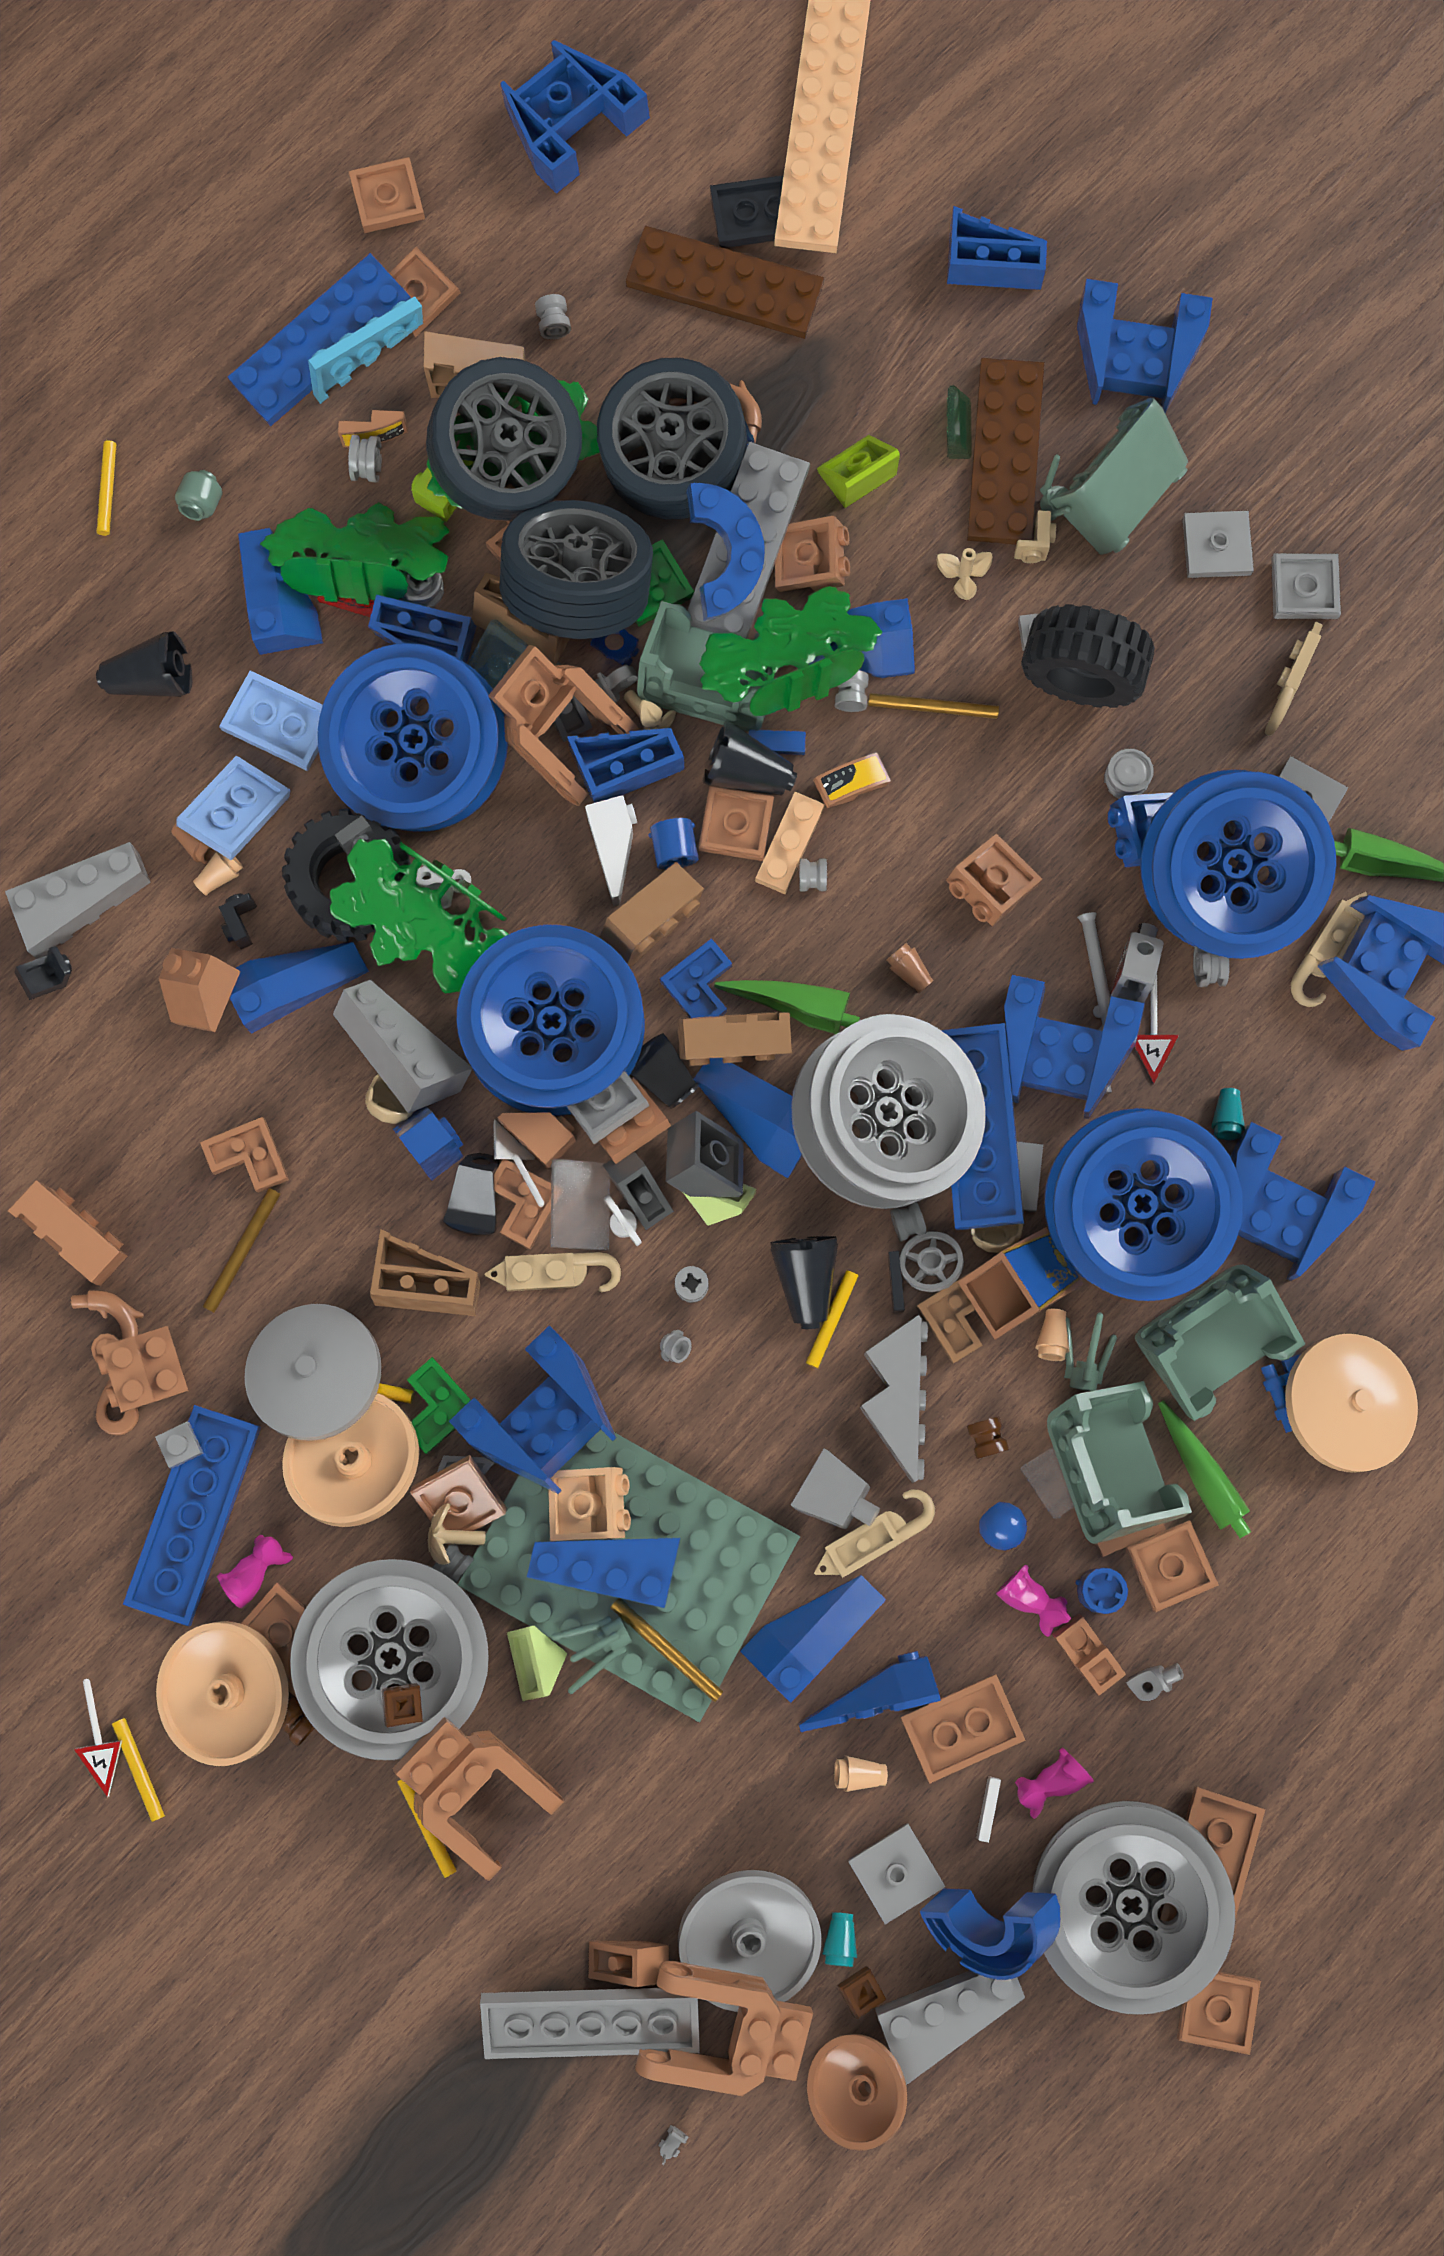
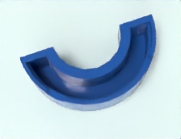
M690 483L687 488L691 522L704 523L715 529L723 538L727 550L726 566L721 576L714 581L703 584L699 588L703 621L730 612L752 592L763 569L765 555L764 539L755 515L738 496L716 485Z
M943 1888L920 1910L928 1930L945 1951L950 1947L962 1958L960 1961L962 1966L976 1974L997 1980L1013 1979L1024 1974L1054 1943L1059 1933L1061 1919L1060 1905L1054 1893L1027 1892L1003 1915L1004 1922L988 1914L977 1902L972 1891L968 1889Z

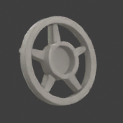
M927 1232L920 1236L916 1235L906 1243L900 1255V1267L904 1279L912 1287L925 1292H936L949 1288L959 1278L963 1269L964 1261L960 1246L952 1237L941 1232ZM931 1239L930 1247L925 1248L919 1254L909 1252L919 1242ZM936 1239L950 1244L956 1253L944 1255L937 1248ZM906 1258L918 1263L920 1270L914 1278L906 1270ZM958 1260L955 1271L946 1279L942 1272L945 1264ZM927 1275L936 1276L941 1281L937 1284L920 1283Z

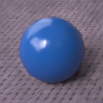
M998 1502L979 1520V1532L985 1543L991 1547L1004 1551L1016 1548L1025 1539L1027 1519L1021 1509L1013 1504Z

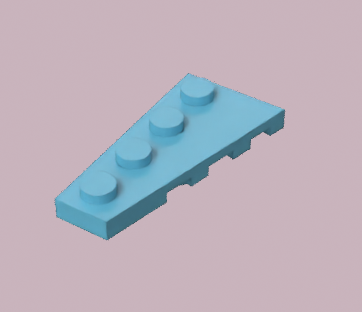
M415 296L406 302L401 301L397 303L391 311L381 317L370 319L361 329L354 333L345 334L336 344L327 349L317 351L308 360L313 395L320 404L329 397L326 392L335 384L339 383L343 387L352 379L350 374L358 366L365 364L368 367L375 362L385 345L391 349L423 324L422 305Z

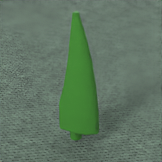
M1352 828L1347 829L1343 843L1334 841L1336 855L1341 856L1340 869L1369 876H1393L1444 882L1443 862L1401 843Z
M740 980L715 982L714 988L763 1004L779 1012H789L790 1017L804 1025L837 1034L840 1032L841 1026L848 1027L860 1021V1017L845 1013L850 997L849 992L779 981Z
M1163 1400L1158 1403L1192 1482L1219 1529L1221 1530L1231 1524L1239 1539L1249 1534L1251 1530L1242 1516L1249 1513L1250 1510L1233 1484L1199 1439Z

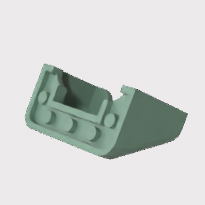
M1149 398L1127 407L1118 418L1121 421L1116 426L1118 432L1084 472L1076 474L1073 478L1074 482L1069 487L1070 490L1065 491L1063 488H1060L1050 499L1057 509L1066 506L1071 508V511L1064 514V516L1100 555L1112 551L1115 553L1121 551L1128 544L1130 533L1172 482L1175 483L1180 480L1188 470L1185 467L1188 459L1163 408L1154 398Z
M661 601L639 661L637 694L640 699L652 702L660 708L674 710L678 713L724 725V722L727 721L743 731L760 730L765 715L755 716L750 712L749 708L750 700L760 686H751L748 689V695L742 701L735 703L724 700L717 691L703 690V684L700 679L705 672L699 663L701 655L706 651L705 645L709 635L715 632L691 626V615L683 606ZM756 633V634H755L753 640H755L756 638H758L759 633ZM767 667L765 672L770 675L772 670L770 667ZM777 669L774 675V679H776L779 669ZM748 670L745 673L746 676L754 680L759 677L763 681L766 679L761 673L754 670ZM740 680L742 685L749 684L747 680Z
M1236 1265L1225 1270L1142 1327L1135 1335V1340L1145 1357L1185 1414L1194 1421L1212 1412L1216 1404V1397L1213 1394L1214 1390L1266 1355L1271 1359L1287 1360L1296 1353V1350L1305 1345L1271 1279L1247 1265Z
M1144 1381L1075 1394L1048 1415L1047 1429L1082 1531L1087 1540L1093 1544L1109 1541L1173 1521L1192 1512L1187 1493L1175 1483L1165 1485L1142 1424V1422L1148 1419L1153 1409V1400L1147 1391Z

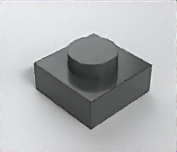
M362 815L335 834L336 839L347 855L359 839H363L368 843L375 836L370 825Z

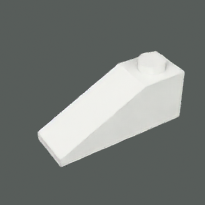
M623 795L585 806L613 907L620 905L633 839L632 824L637 823L633 805H626Z

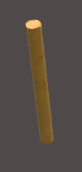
M875 693L869 694L868 706L993 719L998 718L999 706Z
M271 1188L268 1189L202 1307L215 1313L279 1199L280 1193Z
M618 1598L610 1608L711 1700L717 1701L724 1692L621 1598Z

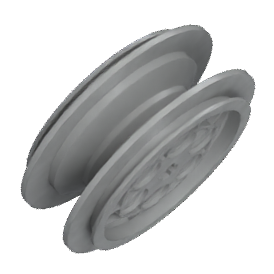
M896 1014L877 1015L862 1019L821 1043L808 1057L800 1070L793 1091L792 1124L797 1144L806 1163L818 1179L830 1190L844 1199L861 1206L880 1209L898 1208L942 1192L965 1174L974 1161L982 1142L985 1128V1102L982 1087L972 1063L957 1043L937 1027L914 1017ZM877 1075L883 1079L884 1088L877 1083ZM850 1091L857 1095L858 1104L851 1100ZM905 1092L911 1096L912 1105L906 1102ZM853 1124L859 1128L860 1138L853 1134ZM907 1125L913 1129L914 1139L908 1135ZM881 1141L887 1145L888 1155L882 1152L880 1147Z
M388 1559L367 1562L341 1573L328 1582L313 1597L297 1625L291 1647L290 1664L292 1683L297 1700L309 1722L322 1736L337 1747L360 1757L374 1760L402 1759L424 1735L430 1733L443 1717L451 1721L458 1729L461 1728L481 1697L488 1672L489 1656L486 1632L479 1613L470 1598L453 1580L443 1573L417 1562ZM384 1612L394 1614L397 1619V1626L390 1633H384L377 1627V1619ZM415 1626H424L429 1631L430 1638L428 1642L423 1646L413 1645L409 1640L410 1630ZM361 1634L368 1640V1649L364 1654L356 1655L350 1651L348 1643L353 1635ZM390 1648H395L398 1650L396 1656L401 1661L398 1666L393 1664L392 1668H387L384 1666L385 1659L381 1658V1653L383 1651L389 1652ZM421 1661L430 1663L434 1670L431 1679L424 1682L418 1681L413 1675L414 1666ZM358 1670L368 1671L372 1676V1684L366 1690H358L352 1683L353 1674ZM393 1683L401 1686L417 1683L420 1686L423 1722L387 1728L384 1722L381 1689Z
M1118 1801L1095 1806L1076 1815L1057 1831L1042 1853L1038 1863L1032 1893L1056 1894L1061 1909L1059 1933L1054 1943L1044 1954L1049 1964L1064 1983L1087 2001L1102 2008L1125 2014H1152L1166 2011L1187 2002L1200 1993L1213 1980L1222 1967L1231 1947L1235 1927V1903L1231 1883L1221 1860L1207 1840L1196 1828L1177 1814L1156 1805L1137 1801ZM1121 1858L1129 1862V1872L1123 1877L1114 1876L1110 1872V1865L1116 1859ZM1154 1867L1160 1868L1165 1872L1164 1881L1157 1886H1152L1145 1880L1147 1871ZM1094 1885L1101 1886L1106 1891L1105 1899L1098 1904L1091 1903L1086 1898L1087 1890ZM1126 1896L1130 1899L1135 1898V1896L1139 1897L1137 1900L1140 1906L1139 1909L1136 1911L1133 1908H1129L1127 1911L1123 1908L1126 1905L1123 1899ZM1170 1903L1176 1907V1916L1171 1921H1162L1157 1917L1158 1908L1162 1904ZM1105 1921H1110L1117 1926V1933L1111 1939H1103L1097 1933L1099 1925ZM1145 1930L1153 1935L1150 1946L1139 1948L1134 1945L1133 1937L1138 1931Z

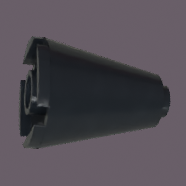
M174 631L163 632L101 662L99 670L96 671V680L99 687L112 695L182 697L191 692L193 683L191 664L185 665L182 656L183 654H188L186 647Z
M725 721L724 727H721L708 758L710 765H712L711 770L705 769L702 781L709 786L783 795L785 790H792L797 773L793 772L794 765L733 723Z
M808 1236L805 1239L787 1238L770 1242L771 1254L793 1322L801 1324V1329L821 1328V1322L828 1319L838 1249L836 1236Z

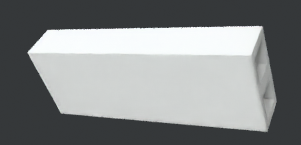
M988 1776L976 1836L979 1841L989 1843L1001 1783L999 1778Z

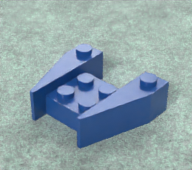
M553 40L551 47L554 60L516 91L505 81H502L500 86L505 108L536 174L557 194L580 175L576 151L565 142L601 112L626 137L648 120L650 116L647 94L629 76Z
M1086 279L1081 297L1077 330L1092 404H1098L1102 390L1161 398V407L1166 413L1203 343L1209 327L1213 298L1181 293L1174 312L1172 328L1113 319L1118 283Z
M1371 895L1353 901L1350 907L1362 913L1365 917L1343 958L1340 959L1335 956L1320 962L1318 968L1377 1036L1402 1051L1420 1047L1435 1017L1404 999L1426 955L1444 965V913Z
M1012 975L1004 1011L1013 1102H1019L1022 1086L1087 1100L1084 1118L1089 1119L1136 1045L1145 1003L1111 996L1103 1031L1040 1018L1039 1014L1045 993V982Z
M1251 1122L1242 1131L1241 1137L1238 1139L1230 1156L1240 1179L1243 1196V1214L1238 1236L1294 1262L1286 1278L1292 1281L1300 1277L1359 1216L1376 1181L1347 1167H1343L1334 1173L1324 1197L1267 1170L1282 1136Z
M549 1325L525 1348L529 1355L549 1374V1377L501 1423L475 1398L466 1404L449 1422L484 1458L559 1494L562 1490L551 1477L600 1430L612 1441L616 1439V1436L584 1361Z

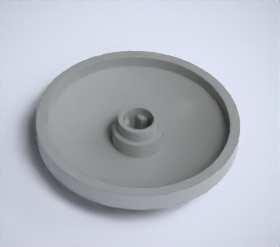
M308 1304L290 1309L273 1319L255 1339L245 1366L246 1393L253 1410L260 1419L284 1436L306 1441L321 1440L335 1436L355 1424L369 1409L377 1394L381 1379V1357L377 1343L367 1327L344 1309L326 1304Z
M760 1870L730 1873L704 1887L687 1907L678 1932V1952L682 1963L763 1977L775 1999L782 2002L793 1997L808 1982L817 1966L821 1951L819 1921L805 1893L790 1880L775 1873ZM708 2001L725 2010L738 2012L739 2006Z

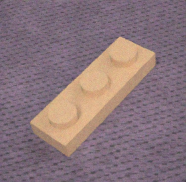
M794 792L758 871L755 882L786 894L825 804Z

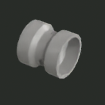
M558 294L545 295L535 302L537 316L541 318L539 322L541 336L545 339H559L568 335L571 331L569 318L565 315L567 311L565 298Z
M858 671L848 681L837 686L839 692L835 696V708L846 712H859L867 708V696L865 695V689L868 687L869 681L867 673Z

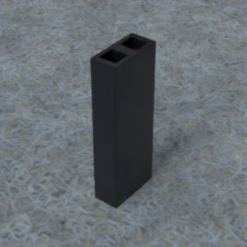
M892 1251L887 1254L893 1313H900L905 1310L899 1251Z

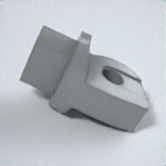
M625 665L613 671L608 677L600 672L597 674L598 679L595 680L597 685L616 703L620 699L619 692L638 681V674L633 667Z
M1178 1663L1165 1669L1162 1665L1138 1672L1127 1679L1126 1683L1139 1700L1151 1701L1156 1699L1163 1690L1170 1692L1172 1684L1183 1679L1184 1674ZM1149 1682L1152 1684L1153 1688L1151 1690H1147L1144 1688L1143 1684Z

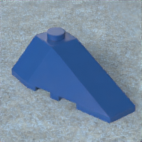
M270 528L238 533L252 641L260 655L323 643L318 612L308 594L300 593L290 588L284 582L281 576V567L273 566L268 561L269 550L260 545L264 541L265 536L273 534Z

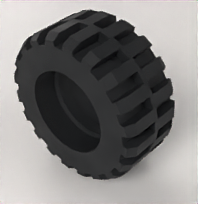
M1065 604L1063 607L1056 605L1051 606L1049 609H1044L1033 619L1021 666L1025 677L1031 680L1035 687L1042 688L1043 692L1049 695L1058 696V699L1076 702L1075 704L1083 706L1086 704L1097 708H1102V706L1117 708L1119 705L1124 707L1134 703L1142 696L1155 647L1149 633L1145 629L1141 630L1140 625L1136 622L1128 621L1125 616L1110 613L1109 610L1102 608L1098 610L1086 605L1081 607L1074 604Z
M340 809L339 815L332 816L331 812L328 811L321 814V821L315 823L311 819L305 823L304 826L307 830L303 834L296 832L291 839L294 847L293 849L286 848L284 859L287 865L282 867V877L286 882L284 888L291 904L303 921L311 929H317L320 935L327 938L334 935L338 941L348 942L349 937H355L357 942L367 940L366 934L373 931L374 933L376 932L374 925L351 927L334 918L330 912L331 899L327 898L319 887L320 873L325 864L335 855L344 852L335 834L359 818L361 814L353 815L350 809ZM365 818L375 835L371 838V841L374 839H385L391 845L394 860L399 866L410 865L409 855L399 847V843L402 841L393 828L390 829L387 826H382L381 823L374 820L371 821ZM397 873L395 881H400L405 874Z

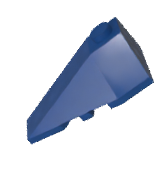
M907 598L876 602L848 610L847 613L849 615L871 617L883 632L880 636L876 637L877 643L873 650L861 651L864 654V662L859 671L870 673L872 676L879 678L915 673L913 631ZM835 642L830 644L833 651L838 649V645ZM822 655L817 656L812 663L822 660L825 657Z
M353 942L249 960L236 967V969L240 970V974L230 995V1000L243 1025L252 1034L369 972Z
M710 1058V1064L703 1065L695 1076V1083L700 1085L699 1088L731 1124L739 1137L749 1146L757 1159L788 1179L803 1157L797 1144L792 1124L793 1096L733 1063H723L722 1058Z
M860 1575L764 1625L740 1652L791 1703L886 1599Z
M918 1651L898 1655L899 1662L888 1665L798 1723L800 1731L804 1732L841 1724L853 1717L856 1719L873 1717L883 1713V1710L886 1709L896 1712L941 1701L928 1657H919Z

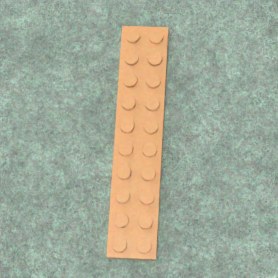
M808 0L774 246L837 253L871 0Z

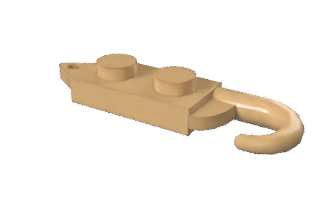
M1318 622L1314 623L1304 641H1296L1289 658L1294 660L1291 668L1285 666L1279 677L1277 685L1282 688L1265 729L1267 736L1275 733L1286 715L1320 641L1321 635L1319 634L1323 625Z
M1366 892L1347 901L1341 900L1337 902L1304 955L1305 958L1293 975L1290 984L1291 993L1299 1004L1306 1007H1315L1326 999V994L1324 993L1320 994L1317 998H1308L1303 992V985L1310 973L1317 977H1326L1318 968L1320 962L1335 956L1340 959L1343 958L1365 915L1353 909L1350 905L1353 901L1358 900V898L1367 896Z
M557 1253L505 1256V1261L484 1275L505 1286L507 1291L575 1288L580 1286L585 1280L587 1266L602 1265L608 1267L611 1271L610 1281L598 1289L600 1292H606L616 1287L620 1281L621 1268L616 1258L607 1253ZM493 1272H497L496 1277H492Z
M921 1490L904 1492L903 1498L913 1497L923 1503L924 1509L920 1516L906 1523L897 1513L888 1511L880 1514L871 1526L863 1524L824 1547L826 1552L814 1574L840 1575L843 1578L926 1529L932 1523L935 1515V1505L932 1498ZM822 1565L826 1567L825 1572L820 1571Z

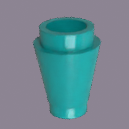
M1223 1088L1220 1090V1096L1211 1124L1214 1136L1219 1139H1239L1242 1131L1245 1130L1240 1091L1238 1089Z
M832 1912V1920L830 1921L822 1955H825L826 1965L853 1967L854 1958H857L853 1922L854 1914Z

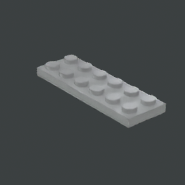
M749 442L731 492L746 503L760 525L765 548L763 569L756 586L744 601L720 617L703 621L699 588L703 584L720 577L727 560V550L723 538L716 532L688 608L692 618L691 626L715 633H734L743 638H748L810 469L809 462Z
M660 1988L481 1993L480 2009L485 2059L638 2055L640 2049L664 2052L672 2049L688 2053H700L697 1998L671 1994Z

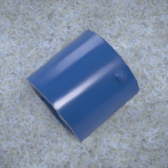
M667 819L650 827L651 833L648 836L652 838L657 868L667 870L675 862L684 868L699 860L693 832L695 824L690 819Z
M1090 1569L1075 1582L1079 1601L1091 1612L1113 1613L1123 1607L1127 1600L1128 1588L1126 1581L1120 1573L1113 1569Z

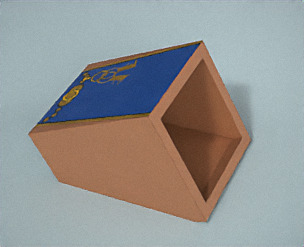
M1047 1227L1003 1250L958 1281L994 1339L1009 1332L1083 1285L1069 1261L1057 1249Z

